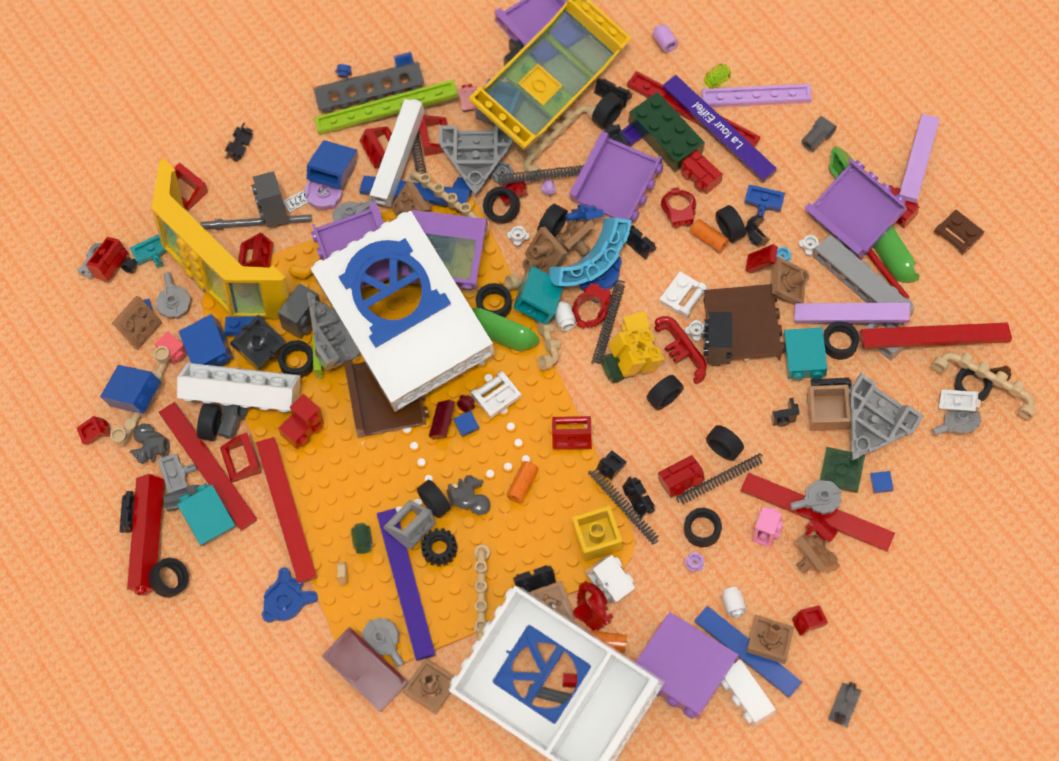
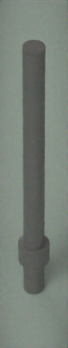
M287 216L288 222L281 224L312 222V216ZM261 218L215 219V221L200 222V225L204 229L215 228L216 230H223L227 227L266 225L265 220L261 221Z

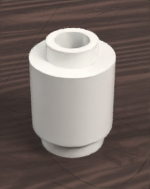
M559 302L554 315L557 325L562 331L571 330L576 326V319L569 303Z
M730 587L723 591L722 599L727 615L733 618L742 617L744 612L747 611L742 592L739 591L738 587Z

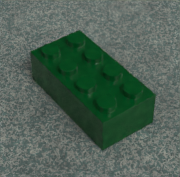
M658 92L629 111L628 123L641 134L642 138L662 157L675 173L681 169L682 161L693 152L698 150L701 154L703 153L705 142Z

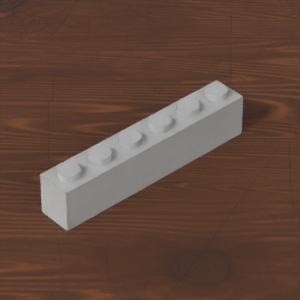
M829 235L815 248L814 258L866 303L910 302V316H912L915 307L908 298H904L899 294V291L894 286H890L885 282V279L880 274H876L871 270V267L866 262H862L857 258V255L852 250H848L843 246V243L838 238ZM893 323V324H894L896 327H900L903 323Z

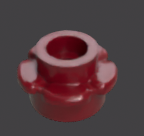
M459 396L460 399L457 401V406L460 410L467 413L475 408L474 399L471 396Z

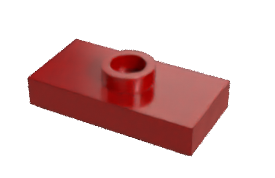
M772 244L748 254L745 271L752 273L775 264L778 246Z

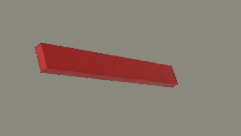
M638 71L628 81V88L646 98L658 92L680 116L703 127L662 88L663 84ZM721 116L751 145L756 147L761 136Z
M1008 322L868 328L860 330L863 349L1011 342L1012 340Z
M173 402L159 411L160 416L208 485L212 484L240 531L256 522L257 518L206 445L197 437L196 431L177 404Z
M275 437L256 442L297 583L301 584L317 579Z
M749 472L741 488L743 493L808 520H817L821 516L836 531L888 552L895 535L893 531L839 509H836L831 514H821L812 511V508L806 509V507L792 511L790 503L803 500L805 495Z

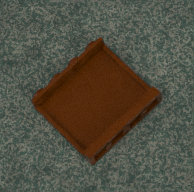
M772 284L704 290L703 299L706 319H708V312H732L733 358L731 360L777 356L778 361L781 360L782 353H785L784 342L780 341L782 326L778 325L777 319H780L779 308L775 307L777 295L772 293Z
M352 360L344 361L358 438L426 425L425 418H429L427 406L423 407L422 401L425 400V395L420 396L417 400L395 412L366 363L352 364Z

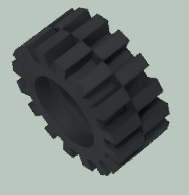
M434 528V532L429 530L428 535L425 534L423 536L424 540H421L422 555L425 557V561L427 563L430 562L433 566L434 564H437V567H441L440 564L446 566L448 561L451 563L453 557H456L457 543L455 536L451 535L449 530L446 532L445 528H441V531H438V528ZM436 541H443L447 545L446 550L441 554L434 553L431 549Z

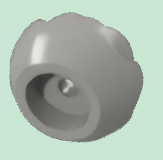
M499 162L491 173V177L498 183V176L501 172L503 174H513L514 171L509 163Z

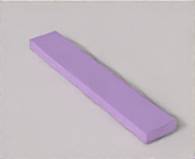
M810 84L702 89L701 92L702 99L710 107L811 103L812 101Z
M926 114L921 115L899 194L906 201L917 203L940 120L938 117Z
M910 302L795 303L794 322L910 323L911 305Z

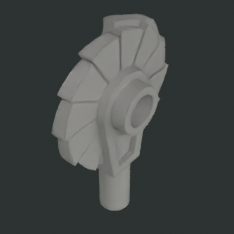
M372 199L365 203L363 201L359 203L349 201L348 203L340 204L332 213L334 222L368 210L370 208L369 204L373 203Z
M167 272L163 274L165 280L164 291H161L158 298H156V308L161 315L167 318H178L188 311L191 298L183 287L174 286L171 273Z
M949 411L945 415L944 424L932 428V433L936 436L947 431L948 433L964 434L971 431L974 432L980 427V412Z
M817 480L807 487L804 499L790 503V508L793 511L806 507V509L812 508V511L821 514H831L838 509L842 501L840 496L842 491L832 481Z
M380 617L374 621L370 619L362 631L363 640L379 655H390L397 667L404 664V661L396 651L398 649L396 644H398L399 631L395 627L396 624L387 618L381 619Z

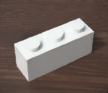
M742 660L734 663L720 685L732 695L730 697L731 701L736 707L741 708L743 711L742 716L747 724L751 723L755 728L774 716L776 709Z

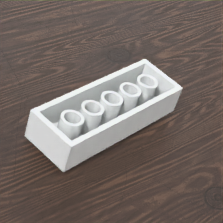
M187 363L177 376V398H181L184 401L199 400L203 403L217 402L225 406L235 404L243 408L253 406L259 407L262 410L271 408L278 409L280 412L291 411L290 406L300 397V375Z

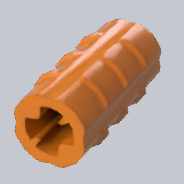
M697 219L690 229V233L719 253L729 243L727 237L701 219Z
M523 461L506 494L507 498L516 503L523 502L539 470L535 464Z
M588 630L618 651L625 652L627 635Z

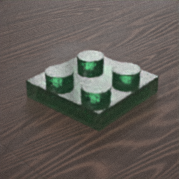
M827 447L820 480L832 481L840 490L858 493L865 455L852 460V452Z

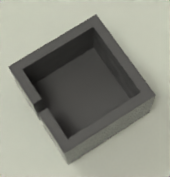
M274 171L254 176V184L251 187L257 208L261 209L258 210L261 221L265 220L267 227L288 222Z
M300 283L278 311L282 329L302 339L312 328L307 293L311 292L315 295V300L320 302L318 293Z

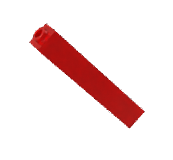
M152 474L136 478L127 589L141 596L154 591L149 583V572L158 563L164 479Z

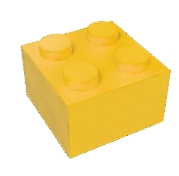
M610 506L572 517V527L584 561L622 550V539Z

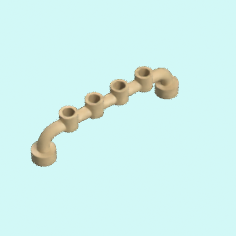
M589 105L579 106L574 111L568 109L563 115L565 120L562 123L556 121L552 125L551 130L553 132L550 135L544 133L539 138L541 143L537 147L532 145L528 148V156L524 160L525 170L541 171L542 169L537 165L531 166L534 159L537 160L547 147H551L554 140L559 135H563L571 123L574 124L578 120L580 114L587 112L588 117L592 119L593 111L597 105L592 107Z
M413 171L407 175V181L420 183L421 187L425 189L429 188L434 192L436 198L445 200L448 207L456 208L460 211L461 216L479 218L472 212L469 203L461 204L455 193H446L443 184H434L428 173L421 174ZM489 228L487 229V232H485L484 237L488 235Z
M507 275L504 280L505 287L508 290H516L522 282V279H518L516 275ZM537 321L538 332L545 339V349L551 353V356L549 354L540 355L538 357V366L541 370H549L558 361L560 341L559 339H552L551 334L554 331L552 323L545 325Z
M159 346L154 350V356L159 365L152 373L161 381L160 385L164 381L162 374L166 368L167 361L170 359V352L165 346ZM145 410L144 414L133 412L131 418L124 423L125 429L120 427L113 429L110 433L113 443L117 445L125 443L130 434H134L138 419L144 417L147 411Z
M946 353L942 357H936L933 361L932 367L942 373L946 372L949 367V360L957 362L960 367L974 371L978 377L987 378L995 386L1009 390L1013 396L1024 398L1027 404H1022L1019 410V414L1023 418L1031 420L1036 414L1034 398L1024 390V383L1015 381L1012 384L1007 381L1008 375L1006 373L998 371L997 374L989 371L991 369L989 364L981 362L979 365L973 363V356L971 354L963 353L961 356L956 353Z
M478 545L474 550V555L477 559L475 564L477 582L475 583V590L477 592V602L475 603L477 621L475 623L477 640L482 639L484 635L483 630L487 625L485 613L488 607L485 602V593L488 588L485 582V574L488 569L485 561L490 558L491 554L490 549L486 545Z

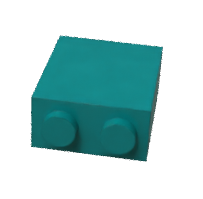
M531 266L523 276L513 308L546 325L555 315L564 286L554 285L549 274Z
M823 328L784 330L783 342L785 346L787 378L799 381L804 378L821 379L826 377L828 368Z
M206 483L195 488L197 492L192 495L186 493L179 497V502L176 503L199 545L208 542L235 526L212 484L207 486Z

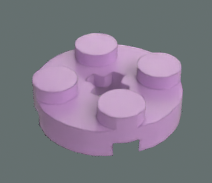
M310 180L305 187V195L311 207L320 210L334 209L342 198V188L339 189ZM323 189H326L328 193L325 195H321L319 191L322 192Z

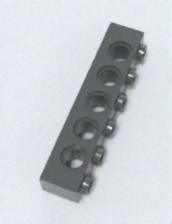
M416 61L313 87L318 109L326 112L333 110V106L347 107L351 105L350 102L358 101V103H363L375 96V99L383 98L386 96L385 93L389 92L399 94L403 92V89L409 87L410 90L421 88L420 85L424 84L420 64ZM407 74L409 77L408 81L400 83V75ZM385 78L391 80V85L387 88L382 87L381 84ZM369 82L373 83V90L366 92L364 85ZM349 87L356 88L354 96L346 94ZM332 91H336L339 94L338 99L335 101L329 99V94Z

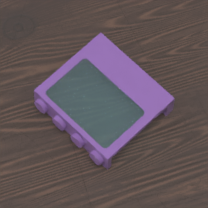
M412 210L413 215L456 285L465 291L478 289L477 277L484 234L488 229L487 219ZM404 262L401 271L402 278L414 272L413 268ZM418 278L417 280L413 281V282L410 283V284H416L417 282H421V281H420V279Z

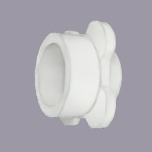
M518 225L507 233V237L512 239L515 246H520L521 242L529 239V233H526L525 229Z
M808 235L804 240L799 241V246L803 247L807 255H812L815 248L821 244L818 243V239L814 235Z
M694 320L689 327L685 328V333L691 335L694 341H699L703 335L704 325L699 320Z

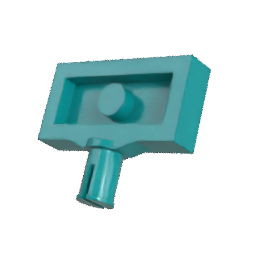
M159 234L130 247L138 265L153 260L157 268L163 266L159 256L166 253V251L161 246Z

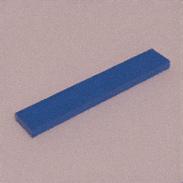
M364 175L359 189L360 194L370 195L376 177ZM400 180L394 199L397 198L406 182L409 181ZM413 182L424 200H428L430 204L448 206L445 200L436 198L434 192L429 188H422L420 183ZM444 187L446 193H455L461 204L468 203L470 190Z
M707 606L695 619L694 623L719 643L739 654L738 658L786 697L790 698L802 684L800 679L780 663L747 653L746 649L749 639L710 607Z

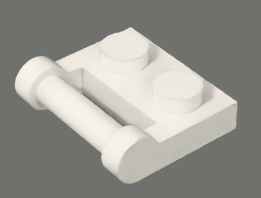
M680 271L660 297L659 303L687 318L691 313L692 307L701 295L704 294V290H708V287ZM691 289H695L696 291L685 306H680Z
M503 371L497 373L494 379L478 390L474 389L470 392L472 398L481 406L490 419L522 398L521 393ZM498 384H504L497 390L486 396L485 398L482 397V395L496 387Z

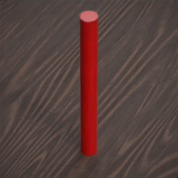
M871 249L866 255L890 285L894 286L904 298L909 299L910 296Z

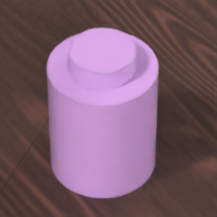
M667 25L655 27L652 36L663 52L673 51L678 46L679 41Z

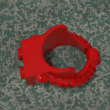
M672 188L671 192L666 193L661 199V208L667 214L668 219H671V227L678 228L683 225L690 226L694 224V215L696 214L695 197L686 190ZM675 195H680L688 200L689 206L683 210H676L669 205L668 200Z
M591 283L589 287H585L584 293H581L575 299L572 306L576 322H578L577 326L582 329L600 325L608 313L607 306L612 297L611 291L600 288L601 286L597 283ZM586 300H595L601 305L597 318L587 320V322L581 320V316L578 313L580 306Z
M584 581L579 585L577 593L578 604L573 610V615L582 620L592 631L596 629L599 631L611 623L610 620L613 616L611 613L606 614L608 610L606 604L608 602L605 594L596 585ZM586 591L592 594L588 599V603L585 598Z

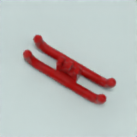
M669 316L658 317L655 320V331L667 330L675 338V341L664 349L666 352L671 351L669 356L671 358L675 357L673 359L675 364L689 357L697 368L694 372L693 382L695 384L701 383L706 376L707 369L704 357L674 318Z

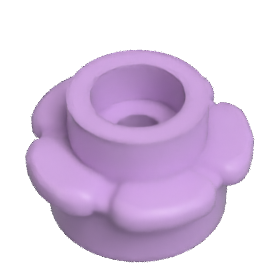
M546 179L542 184L544 194H548L551 197L552 194L556 193L555 184L552 179Z
M691 553L685 559V565L692 572L700 571L704 567V558L699 553Z

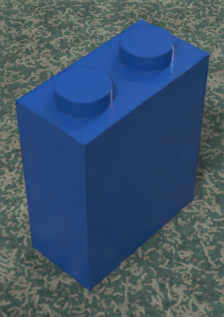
M323 140L307 164L306 179L341 189L357 164V149Z
M212 314L178 331L189 360L193 364L219 366L228 363L230 359L234 358L221 324Z
M117 365L100 397L110 407L144 414L161 381L151 371Z

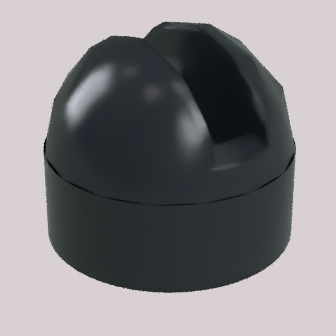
M131 257L123 260L120 266L122 270L132 274L136 270L137 262L134 258L131 260Z

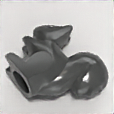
M143 423L135 428L134 439L138 443H142L143 446L139 449L130 450V453L133 454L139 463L144 464L147 459L154 463L156 455H161L162 458L168 456L170 448L168 439L161 433L154 432V427L151 424Z
M467 475L464 481L461 478L458 479L457 488H454L452 484H448L446 492L451 506L471 509V512L477 515H484L490 510L491 503L489 498L483 494L475 495L474 489L482 486L483 480Z

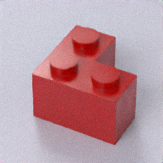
M304 394L290 406L292 415L278 427L280 435L296 450L300 446H304L314 433H318L322 429L324 424L320 408Z

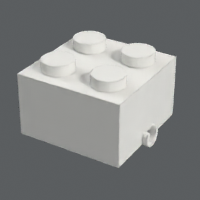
M612 555L601 558L585 570L592 583L599 585V589L605 594L608 603L617 602L635 589L632 577L628 573H624L621 568L622 563L616 556L613 557Z

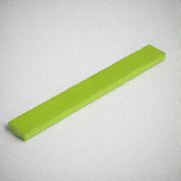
M452 79L314 117L317 132L319 135L399 114L404 99L418 100L425 107L458 98L455 81Z

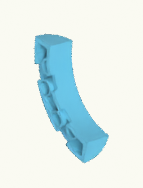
M604 218L601 234L594 247L586 256L568 266L549 267L552 283L556 286H576L592 281L602 275L619 257V252L628 239L632 220Z

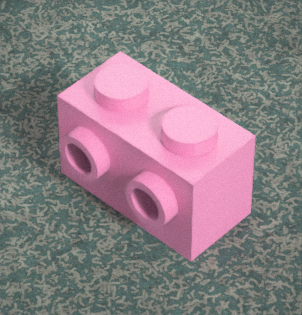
M763 507L755 526L752 541L771 548L774 539H779L784 522L781 521L782 513H779L777 509L772 507Z

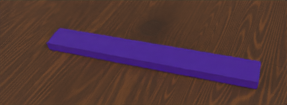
M396 508L376 514L415 659L419 661L436 655L407 549L384 529V525L397 513ZM398 522L394 527L401 530L400 523Z

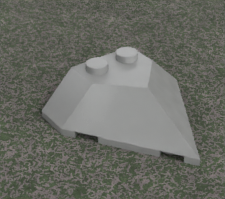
M457 125L439 126V145L473 194L476 195L512 145V139L497 125H494V131H458Z
M308 292L307 297L315 340V355L324 369L327 371L344 365L345 360H354L360 356L359 351L335 311L327 304L316 301L315 295Z
M863 373L859 374L850 389L852 460L913 433L924 416L911 406L901 405L876 388L877 383Z

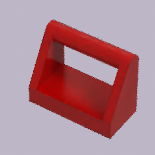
M423 116L419 132L424 156L445 153L439 144L430 143L427 127L448 125L445 117Z
M388 126L365 129L359 140L374 169L380 168L385 154L377 138L385 135L389 142L392 132Z
M179 162L174 167L177 181L182 179L195 190L188 201L181 196L184 208L190 210L208 193V189L204 181Z
M261 232L245 240L240 245L238 262L244 267L270 268L273 242ZM253 249L252 260L245 263L247 250Z
M591 416L552 417L553 449H592ZM556 424H587V429H556Z
M247 432L238 435L220 447L231 482L261 473ZM244 446L250 465L236 473L229 450Z

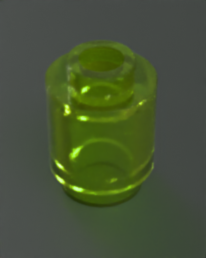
M719 63L706 73L704 81L709 88H717L731 78V70L726 64Z

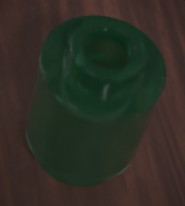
M611 353L603 357L601 365L608 380H611L612 383H618L625 377H623L618 366L619 358H614Z
M365 523L355 524L351 529L353 548L357 554L369 553L373 546L370 526Z

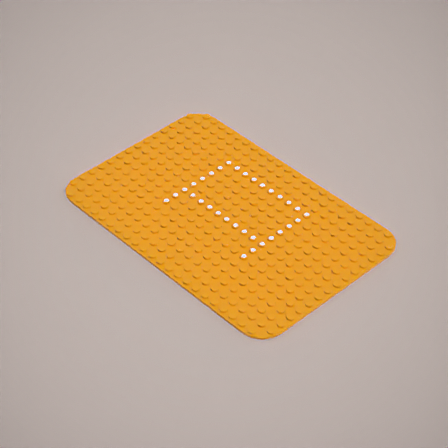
M469 197L468 203L471 205L472 212L479 218L486 219L478 204L473 198ZM431 204V210L429 211L461 216V212L456 208ZM392 209L380 213L384 223L397 219ZM489 225V233L483 240L477 277L478 289L465 291L458 287L471 309L477 308L476 295L481 287L490 283L505 286V277L512 275ZM455 238L456 246L452 262H443L452 278L469 279L476 241ZM311 239L272 254L270 267L273 265L285 276L289 296L300 283L318 293L320 303H325L332 308L313 273L305 279L291 276L288 271L291 265L306 267L312 262L316 263L319 260H323L320 259L317 248H320L318 242L314 243V240ZM389 279L383 281V283L389 286ZM230 283L250 304H263L259 283ZM417 283L408 284L368 307V309L383 319L398 320L405 318L419 305L422 296V285ZM372 285L361 289L362 299L366 300L381 290ZM519 288L509 290L512 307L510 313L505 318L519 323L536 333L540 341L538 345L519 352L492 341L494 355L425 394V400L422 401L423 407L427 406L429 418H425L426 425L358 438L345 365L327 371L323 367V378L315 376L314 368L307 376L300 378V396L306 395L320 408L324 424L318 433H314L309 438V441L297 450L280 435L278 429L292 415L291 411L280 412L278 409L271 408L262 410L259 407L253 406L247 408L245 420L255 445L258 441L275 437L317 579L311 580V583L318 595V600L335 641L348 627L352 628L363 639L362 631L370 619L374 621L380 617L381 619L387 618L396 624L395 627L399 631L398 644H396L398 649L396 651L404 663L415 659L376 513L394 508L398 512L409 500L426 507L416 490L417 487L427 480H431L437 485L450 504L446 492L448 484H452L454 488H457L459 478L464 481L465 476H474L479 480H483L482 486L474 489L475 495L483 494L489 498L491 503L490 510L484 515H477L472 513L471 509H461L457 506H451V510L440 518L433 515L436 524L430 530L434 532V528H438V531H441V528H445L446 532L449 530L451 535L455 536L457 543L456 557H453L451 563L448 561L446 566L440 564L441 567H437V564L433 566L430 562L427 563L421 550V540H424V537L411 550L406 548L434 651L477 633L474 630L477 621L475 603L477 602V592L475 590L477 573L475 564L477 559L475 558L474 550L478 545L488 546L491 554L490 558L485 561L488 569L485 574V582L488 588L485 593V602L488 607L485 613L486 623L494 620V612L506 601V593L510 588L516 586L513 581L516 574L529 571L533 575V569L543 567L544 565H551L554 570L556 583L562 581L568 596L578 592L579 585L584 581L592 583L585 570L601 558L609 555L616 556L622 563L621 568L624 570L633 557L635 538L627 515L620 510V506L617 507V504H614L609 495H606L607 492L601 489L599 483H596L591 478V475H588L589 470L593 472L600 461L593 444L592 449H553L552 417L579 416L555 364L549 370H541L538 366V357L545 354L550 355V353L545 349V343L538 332L533 318L513 308ZM205 291L201 303L203 316L206 317L210 314L215 316L219 320L224 332L225 317L231 316ZM489 294L483 299V306L492 311L502 308L505 304L504 297L499 294ZM264 318L286 341L285 343L300 340L306 342L313 351V328L302 339H299L282 329L279 318ZM225 336L234 358L230 359L223 366L256 370L230 345V342L236 336ZM280 348L257 371L283 373L278 363ZM293 351L285 358V363L290 368L302 367L307 362V355L303 351ZM361 355L352 360V364L365 362ZM503 371L521 393L522 398L491 419L474 400L475 408L470 411L479 426V430L461 437L453 420L465 414L457 406V401L460 399L459 396H471V391L474 389L478 390L494 379L497 373ZM498 384L496 387L482 395V397L485 398L486 396H488L504 384ZM445 400L454 401L455 405L446 437L431 439L429 432L437 403ZM556 424V429H585L583 424ZM523 461H528L535 464L539 470L523 502L516 503L507 498L506 494ZM610 506L622 539V550L584 561L572 527V517ZM412 510L399 521L402 531L418 516ZM436 541L431 549L434 553L441 554L446 550L447 545L443 541ZM338 562H345L347 564L346 585H339L337 578ZM380 655L393 668L396 667L390 655Z

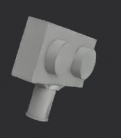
M176 453L158 459L168 493L184 490L187 487L185 481L186 474L197 471L194 463L183 467Z

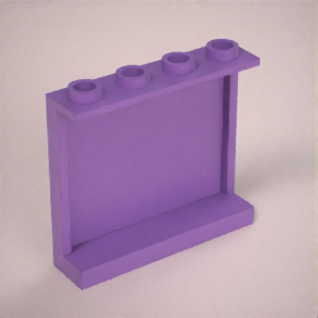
M521 0L506 11H503L501 8L495 11V21L510 38L520 42L524 47L551 21L567 0ZM565 14L550 31L549 35L567 50L587 37L589 33L569 15ZM543 39L527 56L536 64L543 66L560 55V53Z
M602 131L569 193L570 200L580 205H595L596 208L603 209V215L610 218L632 220V224L639 216L638 210L640 206H644L646 203L647 192L652 190L656 180L654 179L656 175L662 172L664 166L662 164V157L659 156L656 159L609 138L608 133Z
M849 158L850 164L813 205L808 203L804 209L862 259L904 214L907 207L904 204L906 201L900 195L894 196L891 193L892 189L885 183L881 185L877 181L879 178L871 171L867 173L864 170L865 166L858 160L854 162Z
M377 203L369 204L370 209L318 228H316L315 224H312L314 231L311 232L314 243H319L320 248H317L320 259L324 258L325 260L333 252L346 248L350 242L358 241L366 233L378 230L384 222ZM389 259L375 262L365 273L381 282L388 280ZM397 262V276L401 275V268ZM364 281L361 282V289L371 286Z
M669 612L636 663L665 681L657 697L660 695L666 699L670 706L674 708L679 707L684 710L683 713L689 718L693 719L695 717L699 720L702 711L733 664L737 662L739 654Z

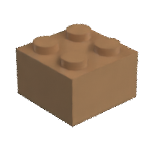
M848 385L809 386L807 398L810 431L849 429L851 411Z

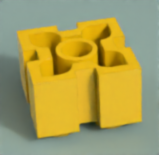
M649 328L638 329L634 333L631 331L618 332L608 346L614 358L618 357L620 360L618 366L623 377L636 375L639 371L642 374L655 372L665 360L659 347L653 345L655 339Z

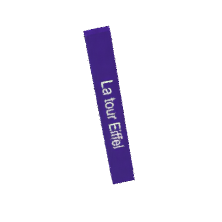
M677 75L663 84L662 88L762 182L777 171V168Z

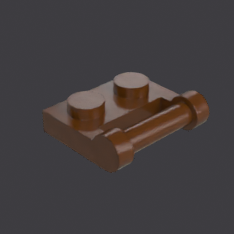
M955 209L936 227L934 233L938 236H943L959 249L958 252L964 255L984 235L985 231ZM946 228H948L950 231H952L966 243H962L959 239H957L950 232H948Z

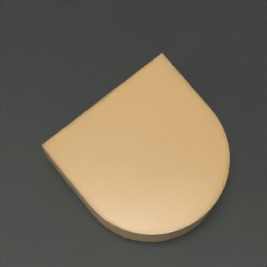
M338 562L337 565L339 585L347 584V564L345 562Z

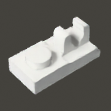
M941 390L939 409L976 412V408H980L981 400L978 399L979 392Z

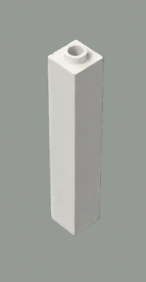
M404 99L370 192L373 203L376 202L379 205L391 207L425 113L422 103L418 100Z

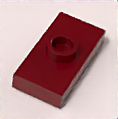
M445 400L437 403L429 432L431 439L446 437L451 423V416L455 405L454 401Z

